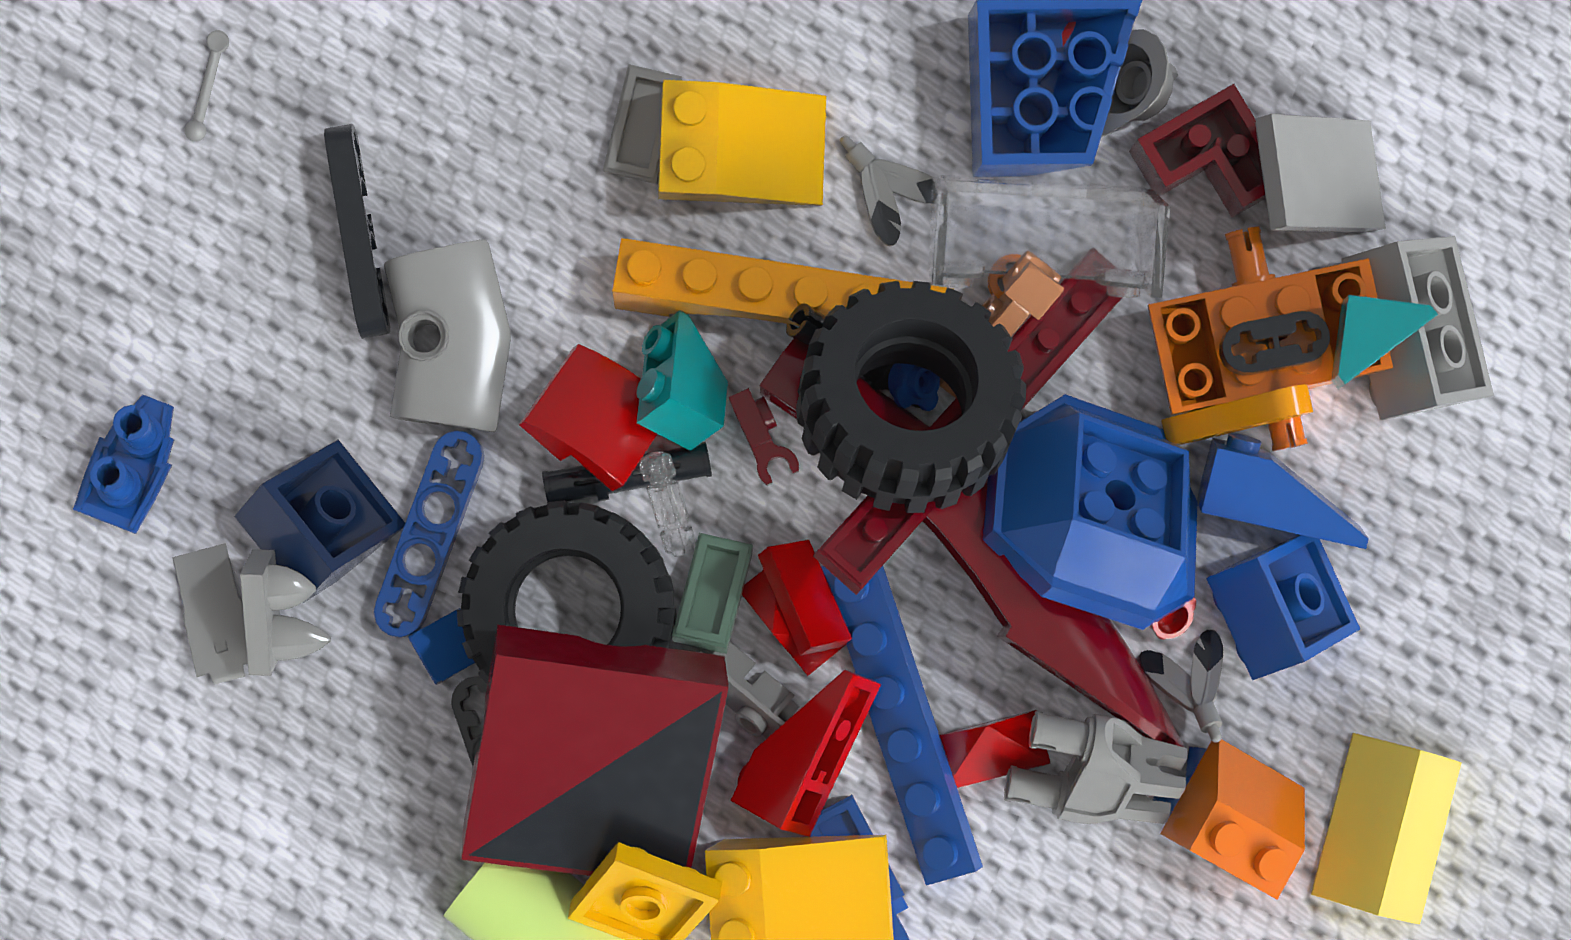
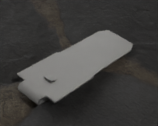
M226 543L172 557L185 611L183 620L196 677L210 674L214 684L245 677L243 665L248 664L243 603L238 597Z

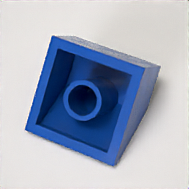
M1304 535L1295 536L1230 565L1206 578L1213 593L1214 603L1225 619L1235 641L1237 654L1245 664L1252 681L1303 663L1360 630V626L1320 539Z

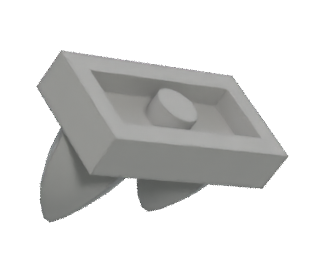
M252 549L240 573L249 675L271 676L278 660L298 659L310 655L331 641V637L309 622L295 617L280 615V610L290 609L306 601L316 591V586L299 572L288 567L276 565L275 550Z

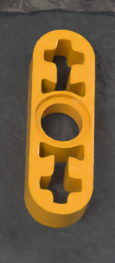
M1303 384L1161 420L1166 440L1176 445H1182L1313 413V407L1308 386Z

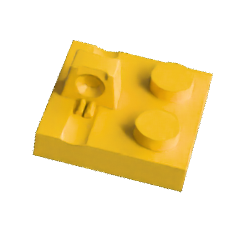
M618 842L589 877L583 888L572 898L568 919L624 940H685L720 900L722 882L700 874L693 868L682 867L648 854L643 849L630 847Z

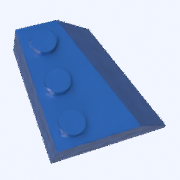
M1142 0L975 1L968 14L973 177H1027L1092 166ZM1068 22H1076L1074 30L1063 46V30Z

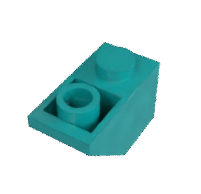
M679 310L661 325L653 326L644 338L642 344V353L644 354L643 372L637 387V397L639 398L637 424L688 450H692L724 427L728 381L690 316Z

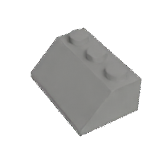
M1455 236L1397 241L1341 258L1342 264L1369 258L1378 299L1431 305L1438 314L1390 351L1393 364L1392 369L1369 374V393L1372 402L1377 407L1380 420L1407 416L1494 396Z

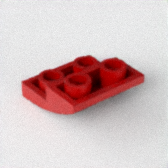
M580 344L573 347L519 424L520 427L559 461L570 455L573 456L611 491L625 484L657 436V433L637 424L639 406L637 387L641 378L613 360Z

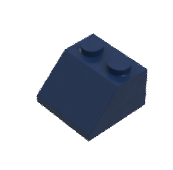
M339 439L261 484L234 516L261 550H275L276 565L288 567L299 572L316 586V591L306 601L340 580L401 531L405 525L404 520Z

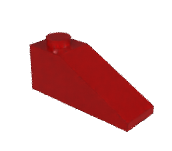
M842 671L754 749L749 762L743 766L739 773L738 785L730 801L781 830L810 837L881 684L853 672Z

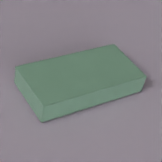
M699 533L672 634L673 642L727 654L752 558V544Z

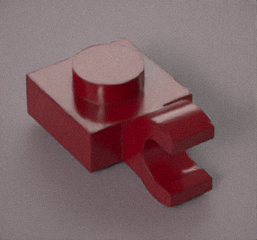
M749 388L728 397L756 459L757 473L762 483L766 486L773 484L767 467L769 462L775 458L784 459L788 463L792 474L798 473L799 462L796 455L790 449L774 444L768 430L777 427V424L765 397L762 396L754 400Z

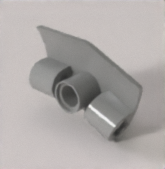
M485 239L419 251L386 261L384 269L399 326V343L401 345L390 417L425 424L439 425L441 423L495 432L498 427L511 333L489 243ZM426 325L437 326L441 333L439 345L430 352H418L414 346L416 332Z

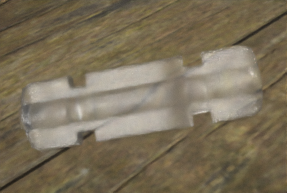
M662 451L652 452L650 455L640 459L639 466L644 482L650 481L646 490L657 527L664 528L660 533L662 544L667 554H672L674 557L684 556L685 553L695 549L696 539L692 526L686 527L690 518L679 481L672 479L676 475L674 463L669 453H663Z

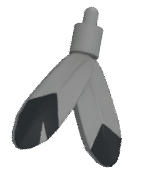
M841 137L840 143L848 152L845 156L846 159L859 173L862 172V190L874 233L887 246H893L897 243L901 231L900 215L893 193L926 204L937 203L946 198L944 187L934 177L898 163L882 159L875 160V156L862 142L856 145L850 137Z
M1207 629L1197 639L1193 652L1191 676L1163 653L1152 650L1141 652L1139 655L1140 666L1149 681L1183 708L1193 712L1201 732L1208 733L1213 742H1219L1221 740V733L1218 728L1222 726V721L1214 701L1217 696L1222 670L1223 644L1218 633L1215 630Z

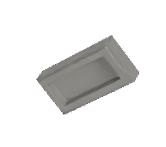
M628 64L603 172L657 184L659 177L663 80H682V76Z

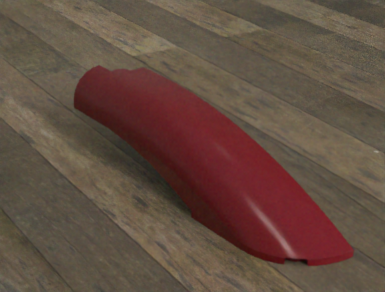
M793 339L769 370L759 387L761 396H764L768 401L797 420L796 405L799 397L797 391L808 345L798 339ZM859 378L857 380L858 389L865 403L880 418L900 428L927 431L929 426L905 408L898 407L894 400L863 379ZM988 477L984 487L972 496H966L961 491L957 504L943 509L935 507L922 522L935 534L969 576L1003 628L997 637L1114 717L1129 724L1143 737L1184 747L1148 677L1111 620L1041 597L1019 576L1005 555L999 556L983 541Z

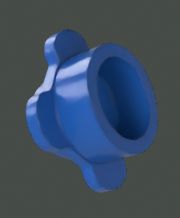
M894 364L888 377V387L898 407L908 408L915 404L919 405L923 411H931L936 407L939 400L937 394L940 386L939 376L915 365Z

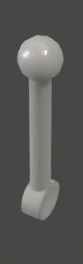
M221 30L212 31L207 37V45L211 51L193 120L185 126V135L191 141H200L206 135V127L203 124L221 52H224L229 46V38Z

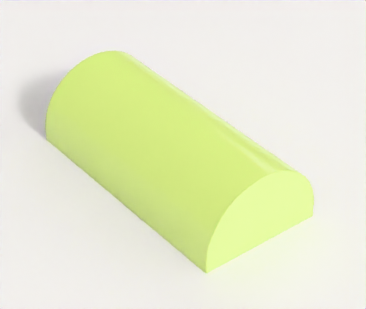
M484 863L443 915L471 940H624L568 919L571 900L584 886L570 873Z

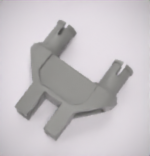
M1036 711L1030 728L1029 747L1072 754L1073 757L1065 771H1060L1058 775L1021 769L1011 765L1006 777L1004 800L1052 808V814L1057 815V819L1081 824H1093L1116 819L1165 824L1170 815L1171 803L1153 801L1146 795L1175 799L1181 797L1185 790L1186 777L1162 772L1158 766L1181 770L1187 760V748L1143 737L1129 724L1118 718L1093 714L1092 717H1087L1084 722Z

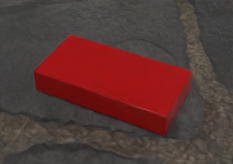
M810 540L768 546L758 554L760 563L800 656L839 648L852 639L820 563L813 557L815 552Z

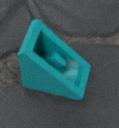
M1348 295L1341 304L1332 383L1339 390L1438 315L1431 305Z

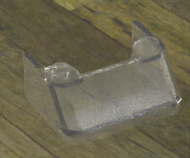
M953 175L933 176L928 268L931 285L969 288L972 287L973 278L984 277V273L1006 275L1018 259L1028 250L1053 268L1061 278L1095 280L1098 284L1106 285L1107 295L1135 298L1140 297L1141 289H1145L1150 297L1162 298L1170 205L1153 189L1138 186Z

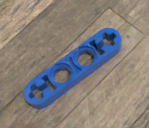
M452 431L444 434L438 439L432 450L375 603L374 617L376 624L383 632L390 636H410L421 629L427 618L484 463L485 455L482 445L467 432ZM460 441H466V452L473 456V462L470 466L461 464L454 478L456 481L466 482L463 492L460 493L447 484L432 483L436 471L445 477L448 475L451 461L444 457L446 448H456ZM438 492L450 495L455 505L452 518L443 524H434L429 521L424 511L425 502L428 497ZM425 544L435 554V566L427 575L419 577L411 574L406 568L405 557L408 550L414 545ZM397 575L408 583L427 586L423 597L417 592H412L408 602V609L415 612V617L412 622L402 621L399 628L392 626L393 616L386 613L388 603H399L405 588L394 587Z

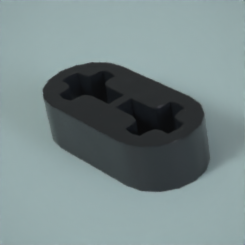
M1299 311L1247 321L1233 326L1223 335L1219 344V356L1223 365L1230 372L1238 375H1253L1304 365L1318 359L1327 350L1330 342V331L1326 322L1319 315L1309 311ZM1296 323H1302L1305 331H1314L1316 334V341L1308 345V353H1302L1300 346L1296 344L1280 347L1279 338L1294 333L1297 327ZM1240 334H1247L1249 342L1253 343L1268 340L1270 348L1252 356L1253 364H1246L1243 356H1233L1231 347L1240 342Z

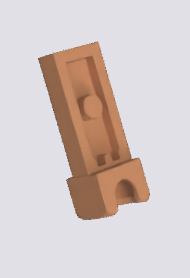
M1027 250L1003 277L1005 292L998 299L992 295L982 305L991 312L989 319L991 325L994 327L999 323L1002 324L1010 336H1012L1030 314L1039 320L1063 292L1064 287L1058 283L1061 276L1043 260ZM940 378V387L957 398L949 385Z

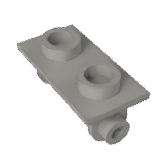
M731 641L727 654L702 649L699 652L725 656L729 684L725 704L736 713L735 720L749 734L755 737L763 735L767 739L792 717L800 707L791 700L795 695L766 671L760 675L753 685L745 680L744 677L756 663Z

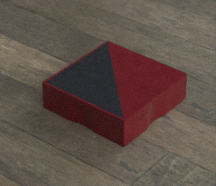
M497 624L485 695L481 743L474 759L463 824L461 860L591 876L615 845L620 842L630 847L643 849L648 854L682 867L692 868L729 689L725 656L649 645L612 646L597 643L577 635Z

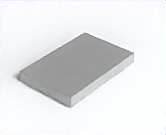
M1269 114L1255 118L1271 230L1371 232L1386 229L1371 122L1369 120Z

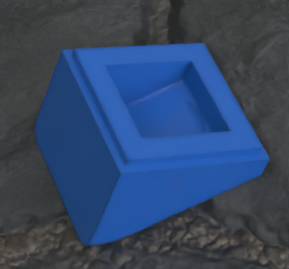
M457 610L408 636L436 685L475 663L473 659H468L462 645L466 641L463 628L458 627Z

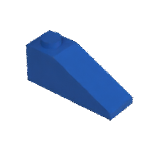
M1229 433L1227 441L1212 437L1197 497L1201 513L1362 549L1367 548L1369 538L1361 526L1268 450L1260 448V440L1235 433Z

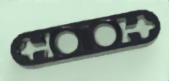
M353 124L325 128V147L357 329L362 339L389 334L390 322L381 269L375 267L372 250L377 249L371 214H366L363 196H368L357 132Z

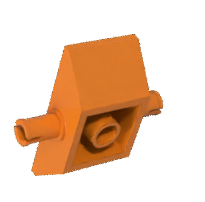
M1260 226L1249 227L1245 232L1239 229L1225 234L1237 281L1232 283V287L1147 305L1171 415L1192 412L1297 385L1307 384L1308 389L1333 384L1331 379L1342 301L1348 295L1378 298L1369 258L1276 278L1275 274H1269L1260 235ZM1299 311H1309L1319 315L1326 322L1330 331V342L1327 350L1318 359L1304 365L1253 375H1238L1230 372L1223 365L1219 356V344L1223 335L1233 326L1247 321ZM1296 323L1297 327L1294 333L1279 338L1280 347L1296 344L1300 346L1302 353H1308V345L1316 341V334L1314 331H1305L1302 323ZM1240 334V342L1231 347L1233 356H1243L1246 364H1253L1252 356L1259 351L1268 349L1265 344L1256 345V343L1249 342L1247 334ZM1390 351L1355 378L1392 369L1393 364ZM1301 416L1268 424L1273 445L1271 446L1272 451L1308 444Z

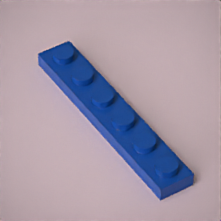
M822 566L823 573L852 637L846 645L855 672L881 684L868 712L926 886L978 871L983 868L979 852L884 567L882 566L859 593L855 595L827 568Z

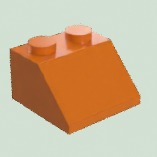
M1221 739L1219 742H1213L1211 740L1160 834L1278 900L1305 851V788Z

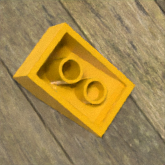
M663 80L658 199L822 206L826 95L722 82Z
M887 835L723 839L705 850L706 875L722 882L720 900L709 912L711 940H894Z

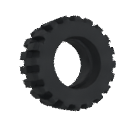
M898 281L879 284L877 294L872 295L869 289H862L849 296L846 308L843 305H836L825 316L822 328L816 329L808 346L797 391L799 394L796 405L797 424L804 428L801 439L807 453L813 456L820 453L817 468L828 480H833L836 476L844 481L842 492L856 500L861 493L875 498L873 507L890 511L892 503L905 504L906 513H924L927 503L932 501L935 502L936 508L943 509L957 504L961 491L966 496H972L984 487L988 475H995L1005 458L1022 417L1021 410L1026 401V384L1020 379L1024 366L1020 353L1016 350L1008 352L1012 337L1005 327L1000 323L993 327L989 322L991 312L980 303L975 302L971 307L961 301L963 293L947 287L945 293L930 290V282L913 281L911 288H900ZM910 364L922 367L933 372L949 385L960 403L962 416L953 423L934 430L914 431L897 427L880 418L869 408L860 394L857 380L867 372L883 365Z
M566 501L547 502V505L536 508L530 506L516 512L514 518L506 523L500 522L488 533L490 537L482 547H476L468 560L472 563L467 576L461 577L458 593H462L461 610H457L458 627L463 628L466 641L462 645L468 659H473L480 670L478 675L486 684L488 683L497 624L518 627L515 607L517 595L523 581L537 566L557 557L576 556L588 559L600 566L614 582L620 598L621 611L618 627L607 645H649L669 648L671 643L670 637L673 625H675L676 616L673 595L675 591L662 556L645 534L632 523L618 514L597 505L584 502L569 503Z

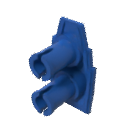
M142 394L134 405L124 406L118 410L114 416L113 425L106 437H99L85 471L74 504V511L131 533H137L172 467V464L167 462L174 443V439L170 437L173 406Z

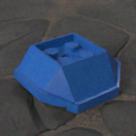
M1064 394L1019 422L1002 464L995 475H988L983 541L999 556L1005 555L1019 576L1041 597L1144 630L1170 613L1180 609L1195 597L1198 502L1190 487L1189 451L1166 440L1164 430L1160 427Z

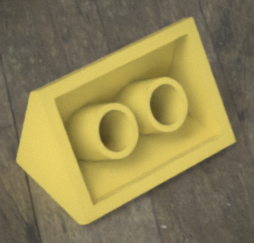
M1352 733L1311 895L1378 916L1420 924L1462 762L1423 750Z

